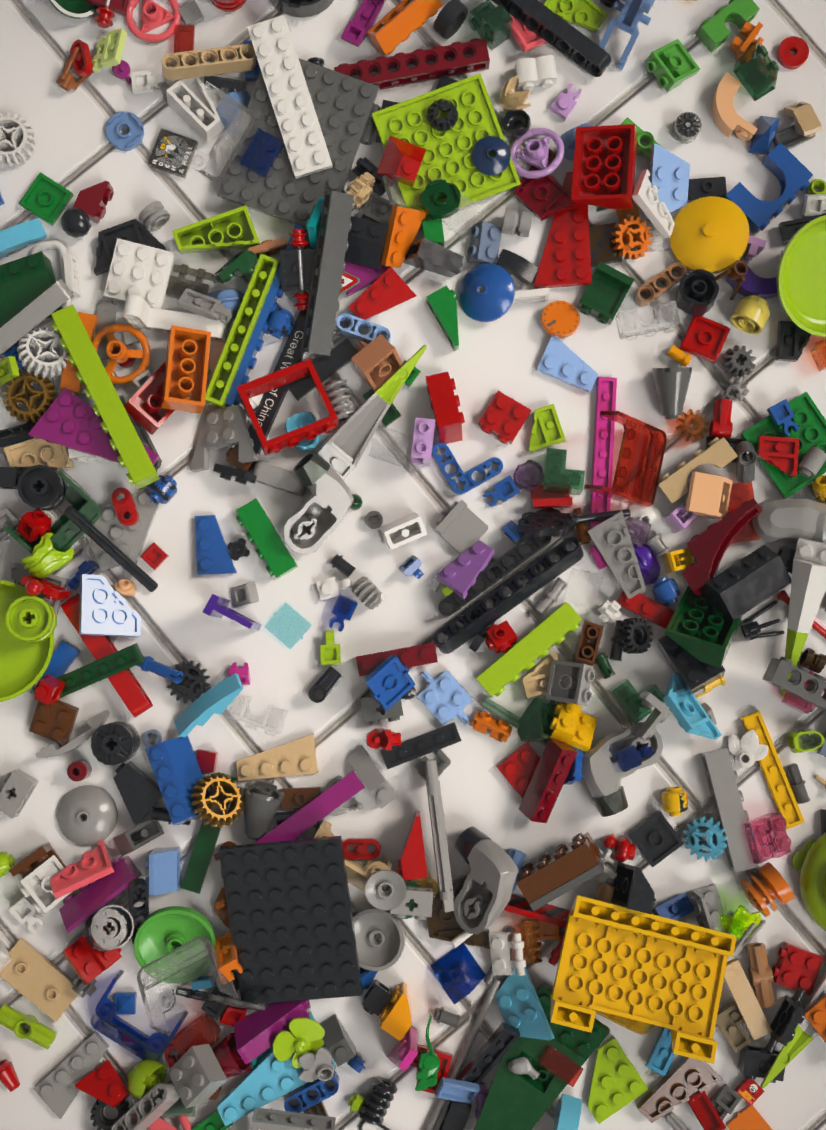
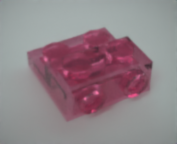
M768 813L744 824L754 864L763 863L771 858H780L791 852L790 846L792 842L787 836L785 829L787 823L782 813Z

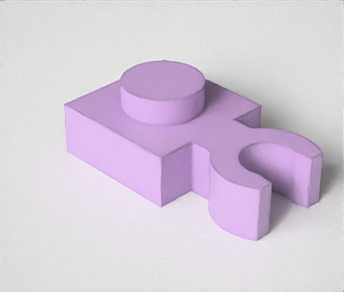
M573 83L568 85L566 94L561 91L550 106V110L564 120L567 119L576 106L577 102L575 99L580 97L582 89H579L578 92L573 93L571 91Z

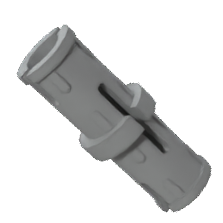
M558 577L548 591L545 590L544 596L534 606V609L544 616L549 607L554 602H557L558 596L568 584Z

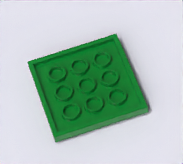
M807 391L788 403L795 414L791 421L798 425V431L794 432L791 427H788L790 435L785 437L782 434V425L775 426L769 415L740 434L744 441L752 443L756 455L759 436L799 439L798 465L811 446L817 447L826 453V419ZM757 457V461L783 499L788 498L826 472L825 461L815 477L810 476L806 478L799 473V469H797V477H791Z

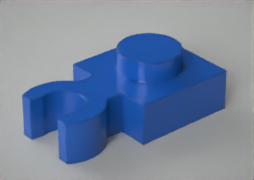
M786 399L767 409L775 426L782 425V434L785 437L790 435L788 427H791L794 432L799 430L798 425L791 421L795 414Z
M509 475L493 485L496 491L486 492L483 497L493 496V502L488 504L489 507H493L500 498L504 503L521 492Z

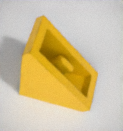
M689 547L662 555L666 574L686 569L687 566L695 563L693 553Z

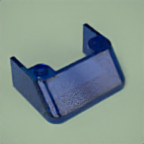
M120 970L98 1002L91 1016V1025L95 1030L142 1060L159 1061L188 1012L185 1011L170 1036L160 1031L148 1036L115 1015L117 1005L109 996L124 973L123 970Z

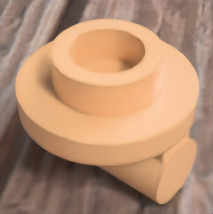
M121 579L115 583V591L120 595L135 597V583L129 579Z
M607 883L600 885L596 889V900L611 904L615 887Z

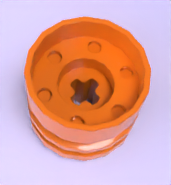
M770 862L757 869L761 879L758 880L752 874L748 875L752 885L745 878L740 881L746 897L764 917L770 915L767 906L774 912L777 910L774 902L775 899L784 906L795 898L785 879Z

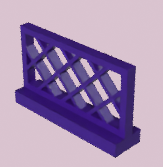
M212 594L203 610V613L213 617L222 618L224 615L249 629L260 630L262 626L229 608L230 600L219 595Z

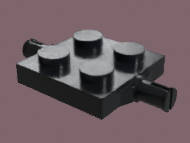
M797 987L793 997L786 995L770 1024L772 1030L770 1033L771 1038L765 1048L772 1053L778 1042L787 1046L788 1042L793 1040L797 1025L804 1020L806 1010L801 1006L800 1001L806 991L800 987Z

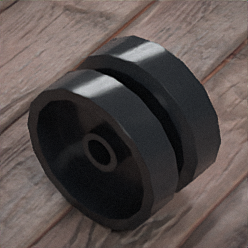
M39 464L30 466L23 471L19 477L17 488L23 502L33 508L49 511L63 504L66 499L65 491L68 485L58 475L56 470Z

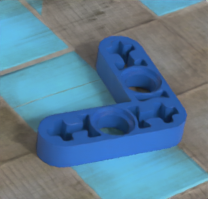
M438 443L432 449L434 460L452 491L457 495H463L499 475L503 469L502 461L499 458L493 457L463 473L446 444ZM440 447L441 450L445 449L446 451L444 452V456L446 457V459L450 457L451 460H447L443 464H441L440 462L443 461V458L441 455H436V453L438 452L437 448ZM491 462H493L494 464L498 463V471L495 472L494 469L490 470L488 472L490 476L487 477L486 472L481 467L485 466L486 470L490 468ZM447 464L455 465L456 472L454 474L446 473L445 467ZM474 471L482 473L483 478L481 481L476 482L472 479ZM459 473L461 475L458 477L459 482L465 483L463 491L455 488L457 486L455 479L452 482L450 478L456 477Z

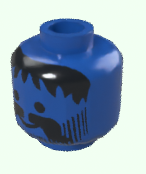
M282 308L273 311L268 320V328L271 331L270 335L277 339H280L281 336L288 337L295 324L293 314Z
M159 475L160 479L148 486L149 498L156 504H167L177 493V483L169 475Z
M665 576L653 582L654 586L651 590L659 604L666 603L667 606L678 602L677 597L680 596L681 591L674 578Z

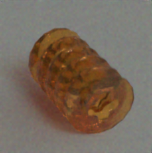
M533 918L521 919L520 923L514 925V927L520 928L518 932L521 933V940L524 941V948L522 949L523 959L526 960V963H539L543 961L541 958H538L542 956V951L538 950L541 948V943L538 942L541 939V935L537 933L540 931V927L536 925L540 920Z

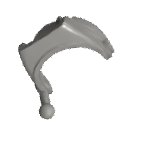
M338 775L332 779L324 791L342 779V776ZM357 803L350 808L339 806L331 814L337 816L352 809L360 810L363 805L362 803Z

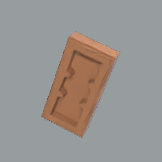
M286 237L273 241L270 239L265 240L260 245L249 247L248 250L252 251L258 259L260 254L266 256L280 253L279 250L286 249L287 240Z

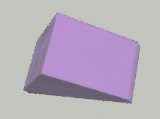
M685 500L666 515L664 519L677 533L686 528L698 515L686 511Z

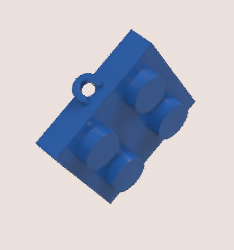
M394 654L389 656L363 680L371 691V695L386 711L416 685L408 674L409 669L402 665Z

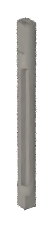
M428 759L424 760L427 779L426 788L440 900L442 901L443 911L450 912L455 911L454 893L440 781L438 780L436 760Z

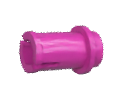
M597 546L590 547L589 555H592L598 570L607 567L608 564Z

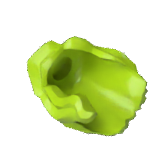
M48 532L41 537L39 544L34 547L31 555L20 559L25 570L39 579L46 578L73 559L74 550L72 547L66 552L57 551L53 548L50 540L54 535L52 532Z

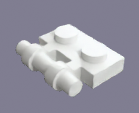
M510 932L489 933L493 975H513L514 967L517 970V976L525 975L524 967H526V960L523 959L522 948H524V941L521 940V933H513V940H511ZM512 949L515 951V959H513Z

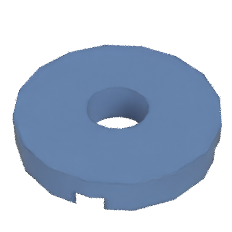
M117 112L108 119L105 135L114 148L121 151H130L138 147L143 141L145 135L144 126L139 117L134 113ZM123 127L130 129L126 135H121L120 130Z

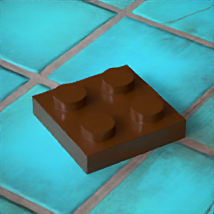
M60 700L50 705L38 701L29 732L66 745L69 743L79 708Z

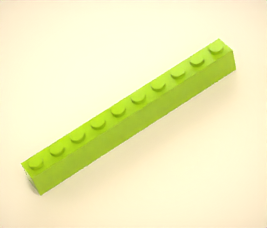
M72 304L52 313L54 321L51 324L56 333H61L62 338L59 340L64 350L68 349L70 352L67 357L71 365H76L79 370L75 373L80 383L85 382L87 386L84 391L88 399L93 398L95 405L92 407L97 417L101 415L103 422L100 424L104 432H109L112 439H109L113 450L118 449L120 456L117 458L122 468L127 467L129 471L126 476L130 484H135L137 489H140L159 480L160 478L74 305Z

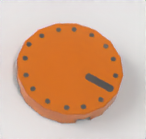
M566 301L549 303L541 315L543 329L553 337L566 338L573 335L580 323L578 310Z

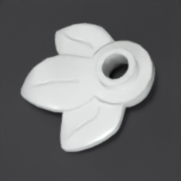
M753 729L746 732L741 739L733 734L729 736L728 748L735 755V761L739 767L750 768L754 765L755 761L762 760L767 755L768 746L759 744L758 735ZM743 755L749 756L748 762L741 760Z

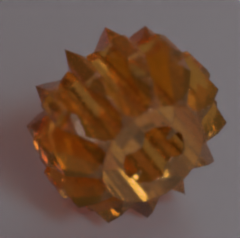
M689 409L687 414L682 412L681 418L676 420L679 425L675 427V430H681L678 437L685 435V442H688L690 438L693 443L697 442V438L702 440L704 438L703 434L709 431L705 427L709 425V422L703 421L706 418L705 414L701 417L699 416L700 410L693 413L692 409ZM689 424L695 425L696 428L689 427Z

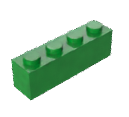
M256 498L236 510L238 513L236 516L237 521L241 527L245 525L248 530L245 534L251 544L255 542L258 549L255 551L261 560H266L268 564L266 569L271 577L275 575L279 579L298 567Z

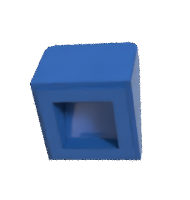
M512 520L502 529V532L513 543H516L525 534L518 531V525Z

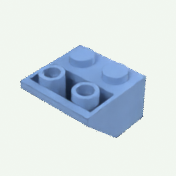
M181 847L156 848L146 857V869H149V877L146 878L149 896L176 892L181 888Z

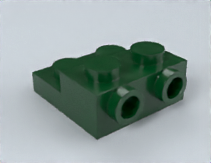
M247 249L238 252L215 272L210 279L214 284L219 282L223 284L230 281L233 277L247 276L255 269L253 265L257 263L258 258L252 251Z

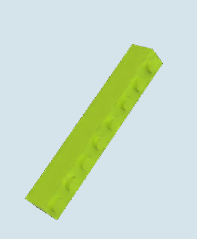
M260 254L205 396L207 404L218 408L227 407L225 404L280 265V261Z

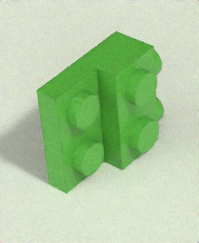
M679 39L653 51L645 61L648 72L656 76L659 87L664 88L667 92L680 86L684 80L694 76L700 70Z

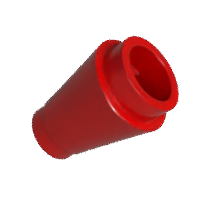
M4 1059L0 1062V1082L12 1092L20 1086V1082L12 1062Z

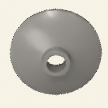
M377 871L366 882V898L377 909H395L403 903L406 897L407 888L405 881L394 871ZM389 885L390 889L385 890L382 886Z

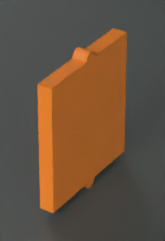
M748 1105L741 1112H736V1116L726 1123L730 1130H772L753 1105Z

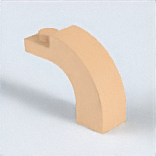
M726 72L712 98V116L715 124L726 137L729 138L733 132L739 139L749 142L758 128L741 118L736 113L733 105L734 96L743 82Z

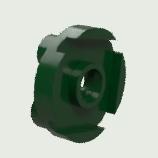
M434 180L425 187L422 193V206L432 219L448 218L459 211L461 202L460 191L455 184L447 183L446 180ZM438 196L446 198L444 202L437 201Z

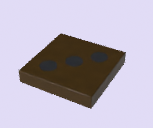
M616 222L589 227L591 267L598 266L600 261L604 264L622 262V256H618L620 250L613 249L616 243H611V240L615 239L612 232L617 231L614 227Z

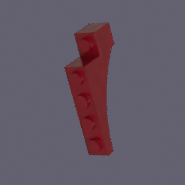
M754 498L745 501L738 509L727 513L722 520L711 524L707 530L693 536L686 543L698 562L687 566L682 575L698 597L705 593L706 582L716 576L722 557L732 540L746 524L763 511Z

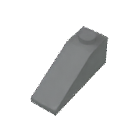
M363 746L347 757L381 809L398 797L394 788Z

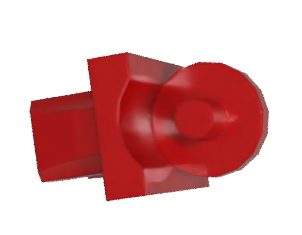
M375 728V731L367 734L366 744L374 749L392 750V746L401 745V733L391 732L389 729Z

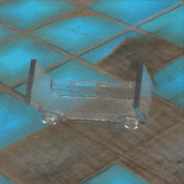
M206 81L205 87L222 98L218 104V113L227 120L226 125L208 155L200 150H195L190 153L186 160L169 148L166 152L208 179L219 181L225 175L255 122V115L250 109Z
M199 936L143 966L138 971L137 982L151 1029L164 1034L170 1033L164 1013L170 1011L176 1003L174 991L177 987H182L208 973L211 981L217 983L219 991L233 998L237 996L233 982H229L218 969L216 949L205 937Z

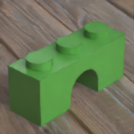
M730 0L729 5L725 8H719L712 19L709 20L707 18L701 23L697 37L711 53L724 44L731 33L725 23L732 22L741 30L746 21L751 22L756 17L760 8L753 0Z

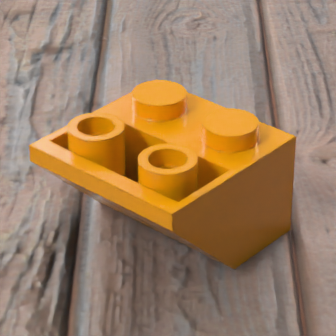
M404 982L400 987L396 986L392 992L391 1001L389 1004H386L379 1017L380 1028L399 1041L402 1040L412 1025L407 984Z

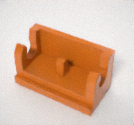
M230 930L217 937L215 944L218 969L229 982L234 980L231 970L237 969L239 973L243 972L242 966L238 962L237 950L233 945Z

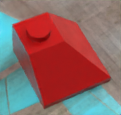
M390 136L377 174L413 187L426 149Z

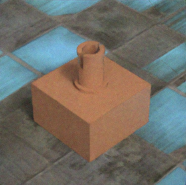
M382 334L369 344L365 340H360L363 346L357 342L355 349L359 352L351 358L361 378L374 392L403 365L395 347Z

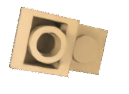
M801 101L784 107L785 115L794 119L797 134L804 137H812L816 134L815 132L823 130L811 104Z

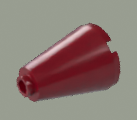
M235 1032L228 1034L212 1049L226 1078L244 1074L252 1068V1064H245L236 1050Z

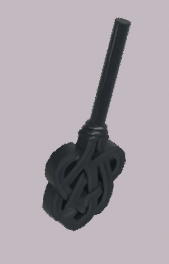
M545 508L536 512L522 514L521 519L518 520V531L528 533L532 537H560L567 535L570 527L578 523L606 520L620 511L623 512L624 517H630V509L576 515L573 513H561L560 510L555 508Z

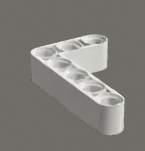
M126 295L123 317L131 326L137 329L168 334L171 325L209 331L211 332L210 340L226 341L227 322L220 321L219 319L212 320L196 314L151 308L143 298Z

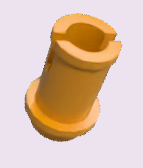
M675 345L666 354L680 363V367H686L692 360L690 353L687 355Z

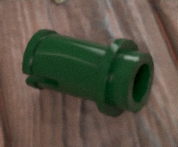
M603 652L596 655L594 664L598 665L603 678L607 679L611 675H615V671L607 659L609 656Z

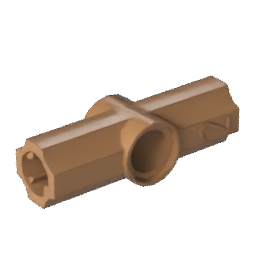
M750 943L746 945L750 965L748 967L749 979L760 1007L769 1008L775 1005L772 989L774 979L772 969L768 964L766 947L764 943Z

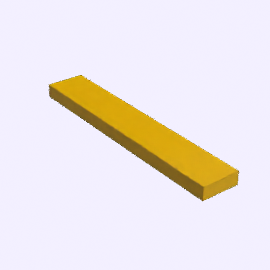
M758 710L740 717L745 732L753 729L758 735L759 744L768 746L767 755L762 760H759L758 764L784 828L787 830L805 823L761 712Z

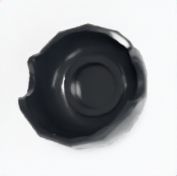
M524 110L507 111L505 117L500 119L503 132L512 138L524 136L531 126L530 116Z
M69 208L62 215L61 226L68 236L79 238L88 234L91 224L88 215L83 210Z

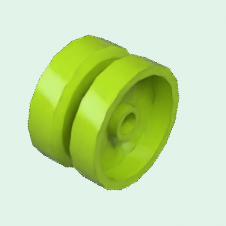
M23 596L16 599L9 606L6 613V625L16 638L28 643H40L47 640L54 633L57 626V615L54 608L43 599L36 596Z

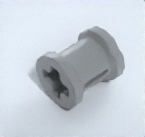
M660 533L645 543L656 554V559L671 549L662 541Z

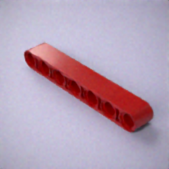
M77 593L62 603L61 608L79 634L80 594ZM80 635L96 660L118 651L108 636ZM130 668L108 677L134 717H138L153 707L151 700Z

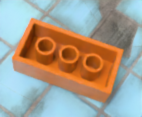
M171 325L167 341L161 408L201 414L205 406L211 332Z

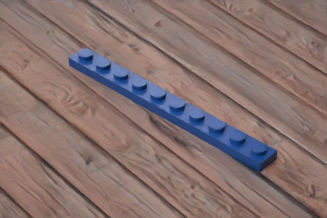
M297 223L294 226V229H304L302 225ZM288 242L285 250L295 249V247L291 246ZM280 265L225 404L227 407L240 405L241 400L238 396L237 386L249 382L250 377L248 374L250 369L253 370L255 368L257 351L260 352L264 344L263 336L269 332L268 320L272 312L278 309L276 304L278 298H282L284 291H282Z

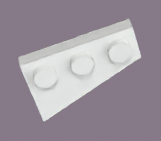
M645 169L640 173L632 198L644 212L645 217L655 226L656 231L665 239L671 236L675 223L665 203L660 202L658 199V189L656 185H651L648 179L650 173L648 169Z

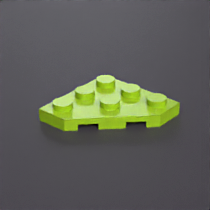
M614 1036L597 1047L587 1107L598 1124H600L649 1089Z

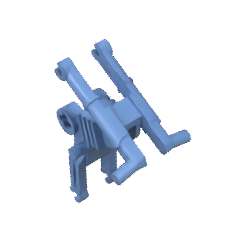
M621 0L625 4L616 1L613 8L621 12L620 16L611 19L598 46L605 49L615 27L631 34V38L619 60L617 68L622 70L628 60V56L640 34L637 26L639 21L647 26L650 23L651 18L643 13H649L655 0Z

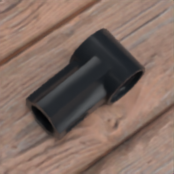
M330 666L310 688L308 693L310 700L315 703L325 700L343 676ZM315 688H320L323 691V697L319 700L312 697V691Z

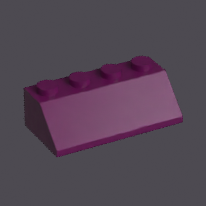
M120 856L112 863L113 873L96 880L92 884L79 888L81 893L75 897L72 894L62 901L64 906L59 911L68 933L126 889L133 879L142 876V873L129 856L124 859Z

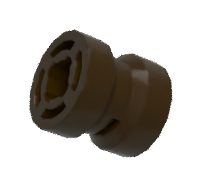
M806 648L800 658L799 665L805 668L809 667L813 672L819 674L826 665V655L822 653L817 654L813 649Z

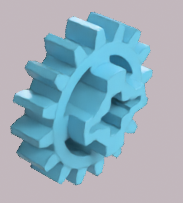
M702 816L700 820L696 817L693 819V823L689 822L687 824L688 828L683 831L687 836L683 838V841L688 842L685 846L686 849H692L690 855L696 853L698 860L704 856L705 861H708L710 856L715 860L718 855L724 852L723 849L727 847V844L723 841H726L728 836L722 834L725 828H719L720 822L715 824L712 817L706 821V817Z

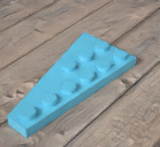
M310 1010V1011H309V1014H310V1018H309V1019L315 1020L314 1017H313V1015H312V1013H311V1010ZM272 1049L217 1104V1110L225 1126L253 1112L255 1107L261 1108L308 1083L299 1079V1075L304 1069L292 1066L291 1061L294 1053L288 1060L279 1061L273 1054ZM332 1058L331 1062L334 1064V1068H336V1064Z

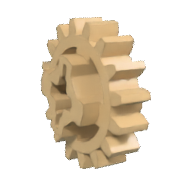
M365 172L363 175L361 174L360 177H356L347 186L345 193L354 195L355 210L369 200L373 191L372 187L376 180L368 172Z

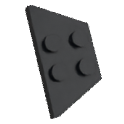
M136 219L99 231V244L96 249L97 260L94 273L98 276L109 272L117 238L166 250V247Z

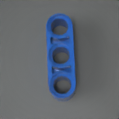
M334 1071L333 1077L330 1079L335 1082L334 1086H327L325 1081L316 1079L287 1093L284 1103L285 1111L300 1113L333 1096L339 1088V1075ZM313 1089L317 1094L310 1096L307 1091ZM296 1099L299 1104L292 1105L289 1100Z

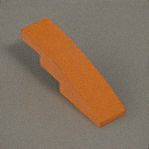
M78 312L92 342L98 323V316ZM65 360L67 367L66 369L63 368L60 390L63 391L66 388L72 393L79 394L83 382L80 383L75 373L79 370L76 365L72 366L69 360Z

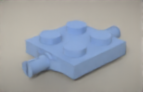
M427 670L420 674L428 684L417 697L443 726L456 717L465 726L471 719L463 711L473 700L468 692L448 670L435 678Z

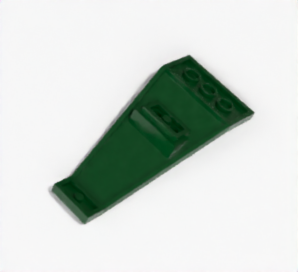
M542 983L536 990V993L555 1038L552 1040L518 1037L501 1058L474 1130H532L585 1061L610 1033V1028L596 1018L594 1019L592 1033L551 1023L550 1009L553 989ZM520 1057H526L540 1075L537 1079L533 1080L527 1074H515L508 1069V1062Z

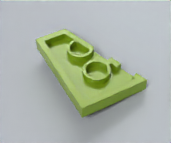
M546 0L543 4L566 22L595 33L609 15L591 0Z

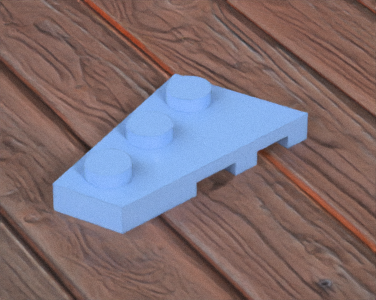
M551 336L537 371L590 393L598 373L556 336Z

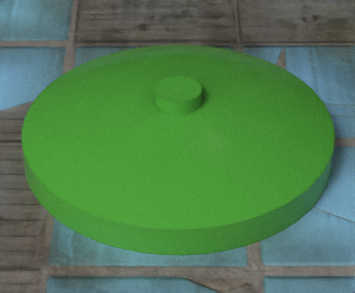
M183 906L164 907L149 914L140 924L135 936L134 953L139 965L152 977L165 982H184L199 976L210 966L216 952V934L212 924L200 912Z

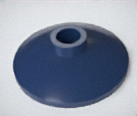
M487 136L480 139L472 151V161L475 168L487 176H495L502 173L508 167L511 158L508 145L502 139L495 136ZM489 152H495V157H490Z

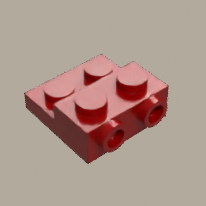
M498 390L478 425L481 426L480 429L487 434L493 433L498 436L497 440L500 442L512 444L532 410Z
M103 927V930H105L108 933V929L106 927ZM85 934L62 951L85 985L122 957L120 954L121 948L107 952L95 950L89 946L85 939Z
M784 941L783 946H780L778 950L779 958L777 963L772 967L773 981L792 990H797V987H800L806 991L805 994L811 996L824 957Z

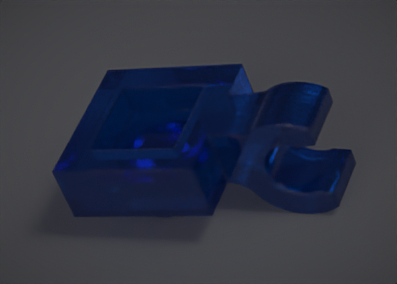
M631 745L614 754L621 771L626 772L642 765L640 759L654 754L652 747H648V745L637 750L634 745Z

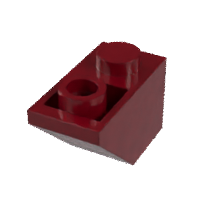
M104 181L81 190L73 208L83 210L88 215L90 221L99 224L100 219H103L106 214L108 201H111L114 195L110 182Z

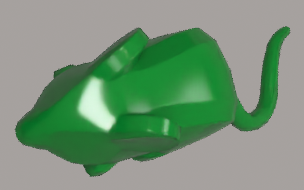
M432 1015L429 1017L425 1033L429 1050H421L419 1067L416 1072V1079L418 1080L415 1091H422L428 1087L435 1086L438 1081L437 1072L440 1067V1060L434 1052L429 1039Z

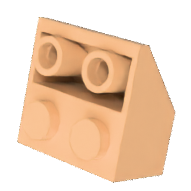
M692 471L689 480V493L686 499V511L704 518L723 519L728 512L733 481L722 476Z

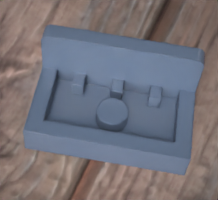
M485 221L472 225L470 244L467 250V262L473 263L477 261L483 264H494L498 258L502 228Z

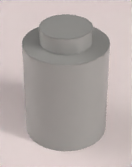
M811 446L798 465L799 473L806 478L810 476L815 477L826 461V453L817 447Z

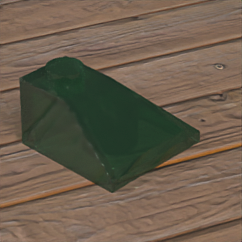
M538 697L532 700L518 721L520 741L544 742L551 738L552 729H550L552 719L556 718V715L553 714L556 701Z

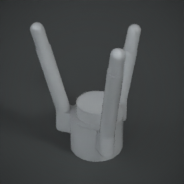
M735 913L731 914L726 931L727 934H731ZM765 920L754 930L753 928L756 924L753 922L742 937L736 939L734 957L737 958L744 947L766 924Z

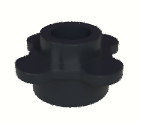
M243 538L236 542H230L227 546L234 561L239 560L243 556L248 557L250 554L245 545L246 540Z

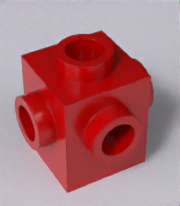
M40 509L21 516L16 531L31 543L51 531L50 527L53 520Z
M507 620L499 625L494 624L490 626L486 631L485 644L495 654L505 653L516 644L517 635Z

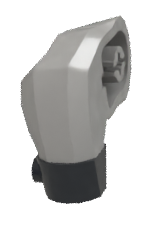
M469 827L459 835L455 842L456 850L466 863L470 864L471 872L468 874L463 888L454 900V914L456 921L463 930L477 935L493 923L510 901L518 868L512 858L499 845L476 827Z

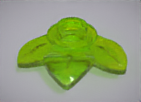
M739 905L733 917L721 915L720 921L726 931L733 932V935L740 939L753 922L756 924L755 927L759 925L761 915L759 911L750 914L744 906Z

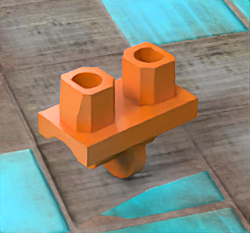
M746 21L739 32L747 38L746 41L736 36L729 46L730 49L737 53L735 56L736 60L739 61L748 48L750 49L748 52L750 56H753L754 53L761 54L763 52V38L755 39L763 24L758 22L755 26Z

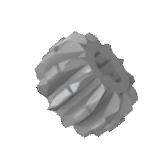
M363 576L358 579L351 587L352 592L371 610L378 607L384 600L382 592L367 577Z

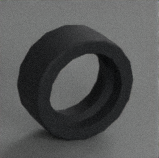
M459 0L449 1L438 14L434 22V30L444 39H449L464 23L468 15V8Z

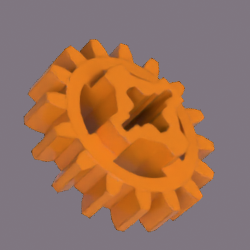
M630 216L626 219H621L620 224L614 226L617 231L612 232L615 239L611 240V243H616V246L613 248L614 250H620L618 256L625 255L624 258L626 260H635L638 257H644V252L650 251L647 246L653 244L649 240V237H652L653 234L648 233L651 227H645L646 220L640 221V217L633 218V216Z

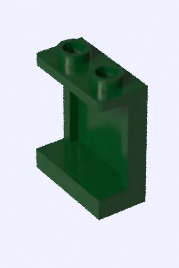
M600 261L592 276V285H587L576 307L579 308L582 314L592 315L596 317L598 322L610 325L635 279Z

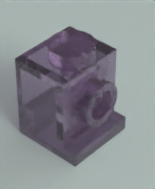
M628 517L625 521L631 541L641 547L647 542L652 524Z

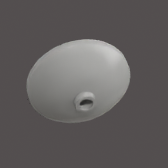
M94 785L79 786L68 792L61 800L57 812L58 825L63 835L71 842L83 846L95 845L100 840H105L113 832L118 818L117 806L112 796L106 790ZM82 814H86V815H87V820H86V821L82 820V818H81V815H82Z
M371 908L358 913L353 918L359 966L369 971L388 969L399 960L404 950L405 934L402 925L393 914L386 910ZM376 934L381 935V941L376 939Z

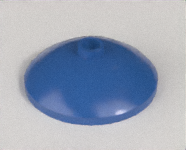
M492 263L478 265L472 268L461 281L458 293L460 306L464 313L473 320L479 322L495 321L505 315L510 309L515 296V285L511 275L501 266ZM485 287L484 292L480 293V289Z

